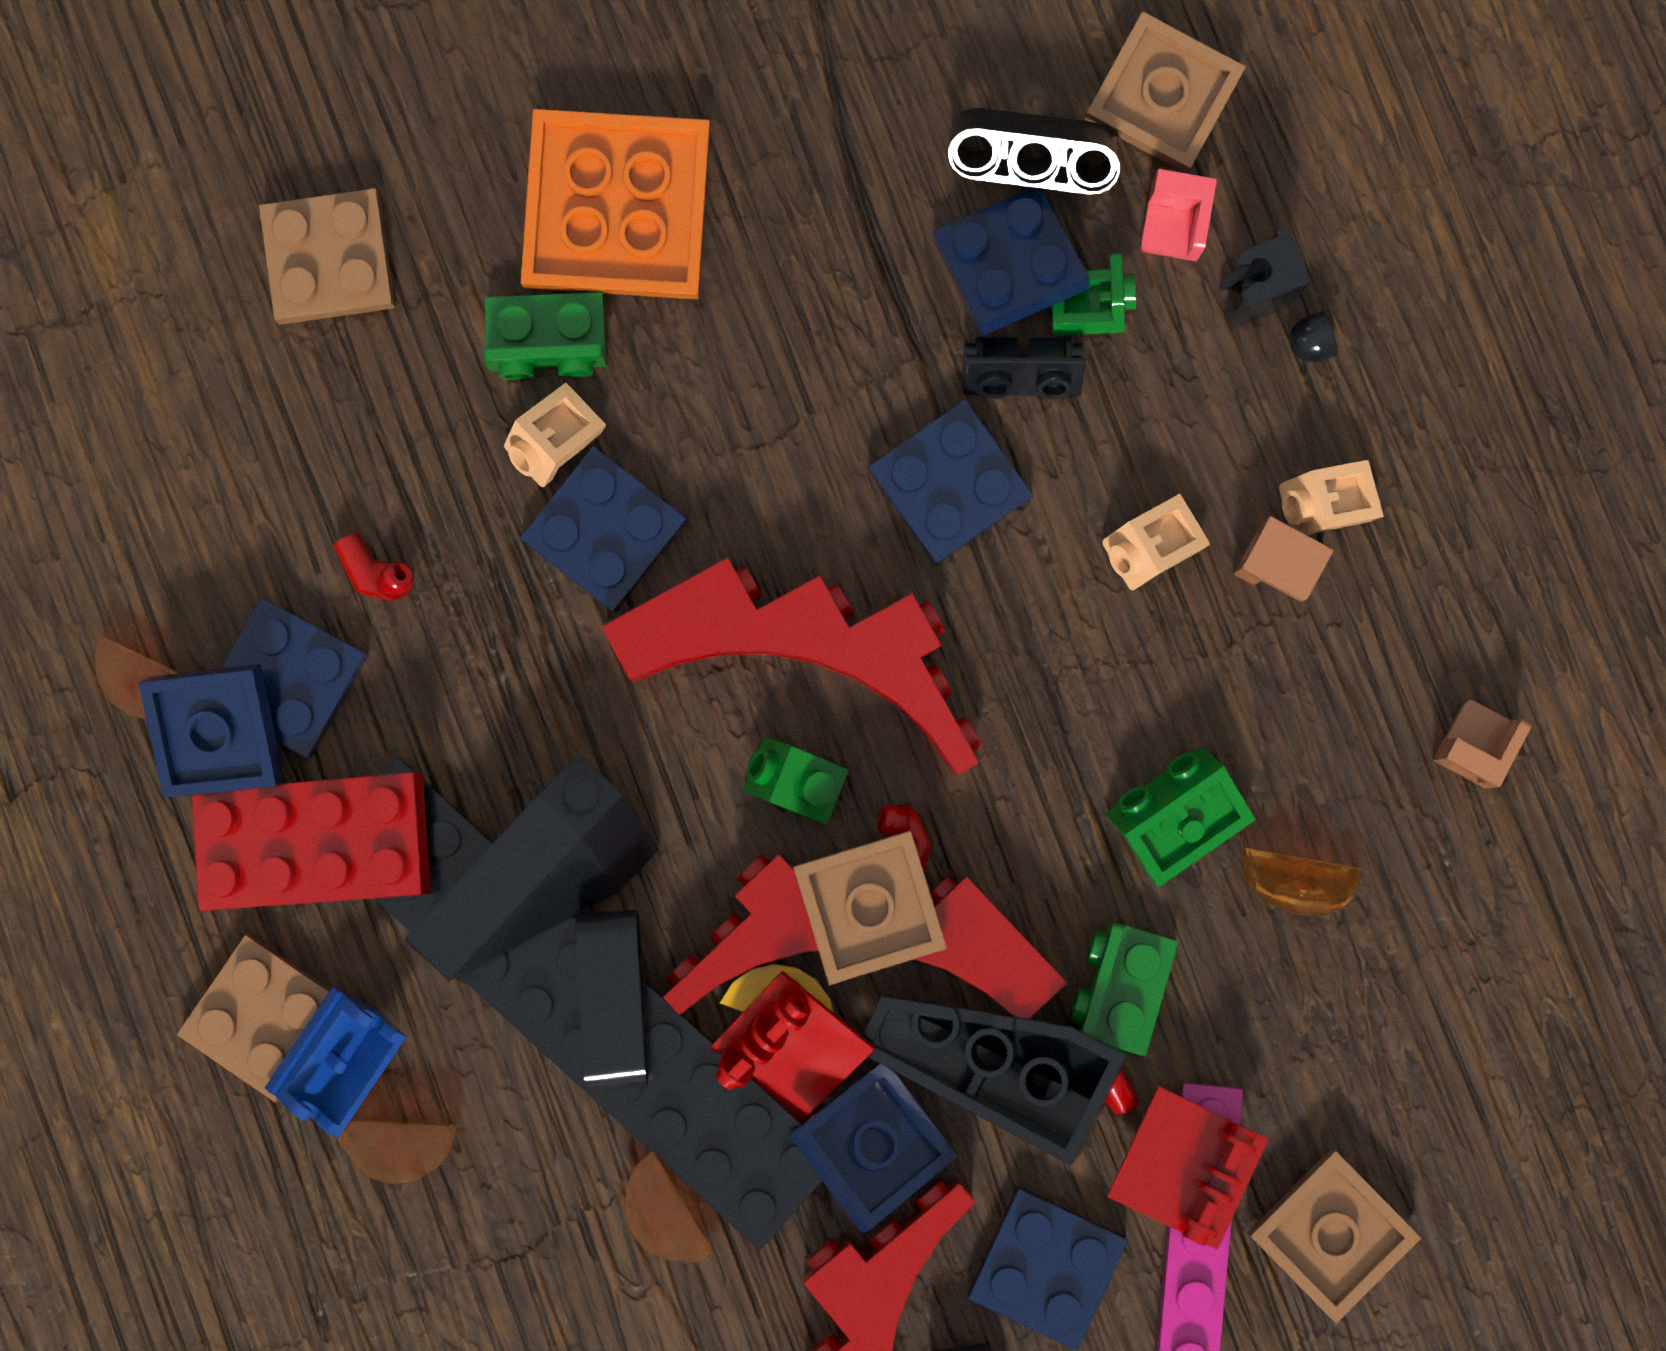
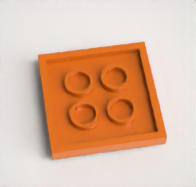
M533 109L521 285L523 289L585 293L603 292V294L699 300L710 120Z

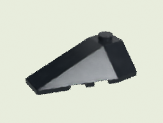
M578 754L410 932L405 941L450 982L506 953L521 942L548 928L551 929L567 921L569 917L598 902L601 903L618 894L658 852L659 848L625 796L586 759Z
M885 995L881 997L862 1035L875 1046L874 1051L868 1056L869 1058L1070 1166L1080 1157L1127 1057L1126 1054L1073 1026Z

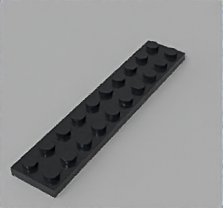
M397 757L382 775L417 772L402 758ZM424 778L431 894L374 898L410 932L494 843ZM574 915L569 917L567 921L551 929L544 930L514 946L513 949L460 976L462 980L759 1251L822 1182V1179L789 1136L802 1123L752 1079L744 1087L736 1086L733 1090L724 1088L716 1078L721 1054L709 1049L713 1041L683 1014L679 1015L644 978L649 1064L648 1087L586 1090L583 1072L576 956V917Z

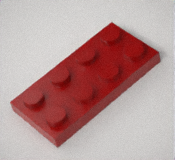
M402 773L286 783L273 787L192 795L199 911L431 894L423 773Z

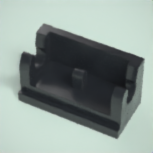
M1289 227L1277 230L1269 241L1244 251L1236 261V266L1243 268L1229 273L1221 282L1220 290H1229L1236 284H1243L1246 289L1241 293L1243 303L1237 305L1224 315L1229 329H1236L1289 308L1311 283Z

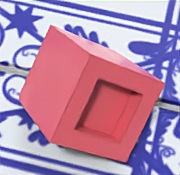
M1158 169L1150 186L1140 249L1146 253L1197 262L1206 246L1217 179Z

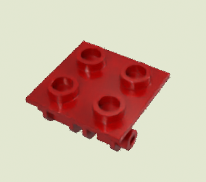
M781 971L712 1043L709 1049L721 1054L716 1078L724 1088L733 1090L736 1086L744 1087L752 1079L802 1123L874 1051L875 1046L784 971Z
M1158 1086L1107 1197L1183 1233L1184 1237L1205 1246L1206 1244L1218 1250L1269 1139Z

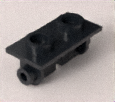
M976 336V342H964L965 377L963 395H981L991 399L1002 398L1007 395H1036L1047 399L1081 396L1086 358H1083V343H1072L1071 337L1029 338V356H1018L1017 338Z

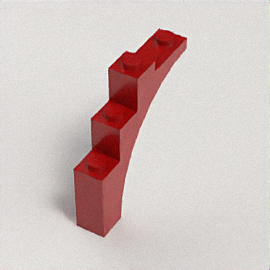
M726 558L601 627L628 678L633 683L679 664L723 655H771L814 663L857 680L894 704L930 739L954 776L979 763L973 752L979 750L982 746L972 726L965 716L955 721L944 701L953 696L946 679L936 664L927 669L922 659L940 649L941 644L936 636L944 633L945 630L930 602L926 601L919 605L913 593L849 628L844 619L853 615V611L837 583L827 588L821 576H818L756 610L753 601L761 598L762 595L746 566L734 570L729 559Z
M761 854L736 878L744 888L735 897L751 914L743 921L734 913L709 937L717 946L701 962L691 954L665 978L673 988L663 998L679 1015L716 986L760 964L803 952L819 951L794 868L780 854L771 862ZM947 876L930 892L947 949L916 958L915 960L951 972L986 992L1011 1015L1018 1018L1030 1019L1067 984L968 877L963 876L955 883Z
M957 1176L947 1185L939 1178L924 1189L913 1201L918 1209L902 1223H899L893 1217L880 1226L868 1238L867 1241L872 1248L866 1253L849 1235L839 1244L832 1237L809 1255L805 1262L809 1265L810 1269L804 1273L803 1284L844 1332V1335L839 1339L833 1333L827 1335L810 1351L893 1350L897 1324L916 1276L940 1239L975 1204L972 1194Z

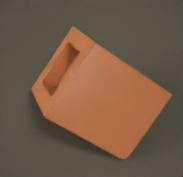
M1269 516L1260 523L1233 575L1252 585L1263 581L1302 602L1309 598L1334 550Z
M1466 700L1461 705L1433 761L1483 788L1500 787L1532 724L1522 718L1509 720L1474 700Z

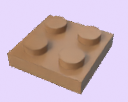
M1142 11L1089 107L1085 120L1108 126L1117 137L1188 174L1246 66Z
M376 188L259 205L274 320L279 325L395 308L380 194Z
M911 831L793 867L829 985L947 949Z
M247 934L243 937L179 1030L177 1036L276 1103L279 1101L277 1097L270 1094L264 1087L331 989L253 935Z
M1332 1148L1247 1232L1336 1324L1421 1239L1397 1212Z

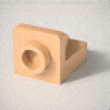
M565 382L515 420L504 443V447L512 464L519 472L525 476H531L539 486L545 487L553 480L560 466L602 434L606 424Z
M1369 460L1312 470L1279 485L1282 510L1289 526L1309 537L1323 531L1367 523L1384 517Z
M1181 494L1130 520L1102 541L1104 548L1109 554L1113 569L1124 579L1130 590L1139 588L1157 575L1210 545L1209 540Z

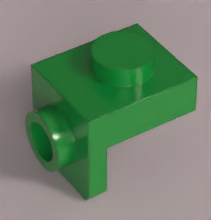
M1122 253L1110 254L1111 269L1086 270L1089 277V290L1052 305L1054 336L1125 332L1124 310L1136 309L1135 273L1123 274Z
M765 737L759 749L753 753L748 762L746 770L747 780L743 791L827 825L849 769L794 746Z

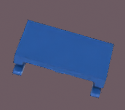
M333 986L264 1088L270 1094L275 1095L300 1120L305 1122L309 1116L327 1134L339 1138L407 1036L376 1007Z

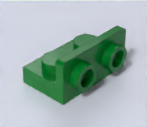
M603 292L485 297L487 349L483 350V362L490 371H498L499 378L506 380L530 379L534 377V370L558 369V375L562 377H586L594 374L593 367H607L605 297Z
M1202 747L1197 748L1193 752L1181 754L1173 759L1164 772L1144 786L1132 788L1124 793L1118 800V803L1106 812L1110 823L1122 834L1147 876L1158 888L1256 820L1225 767Z
M1107 920L1105 930L1095 929L1087 951L1086 964L1094 966L1088 989L1078 987L1070 1010L1069 1022L1077 1024L1076 1029L1111 1047L1146 1057L1179 941Z

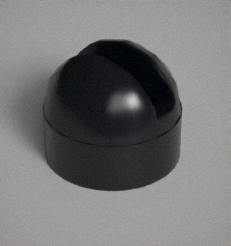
M1322 311L1304 317L1295 324L1290 333L1289 341L1291 350L1298 358L1316 363L1338 355L1333 330Z

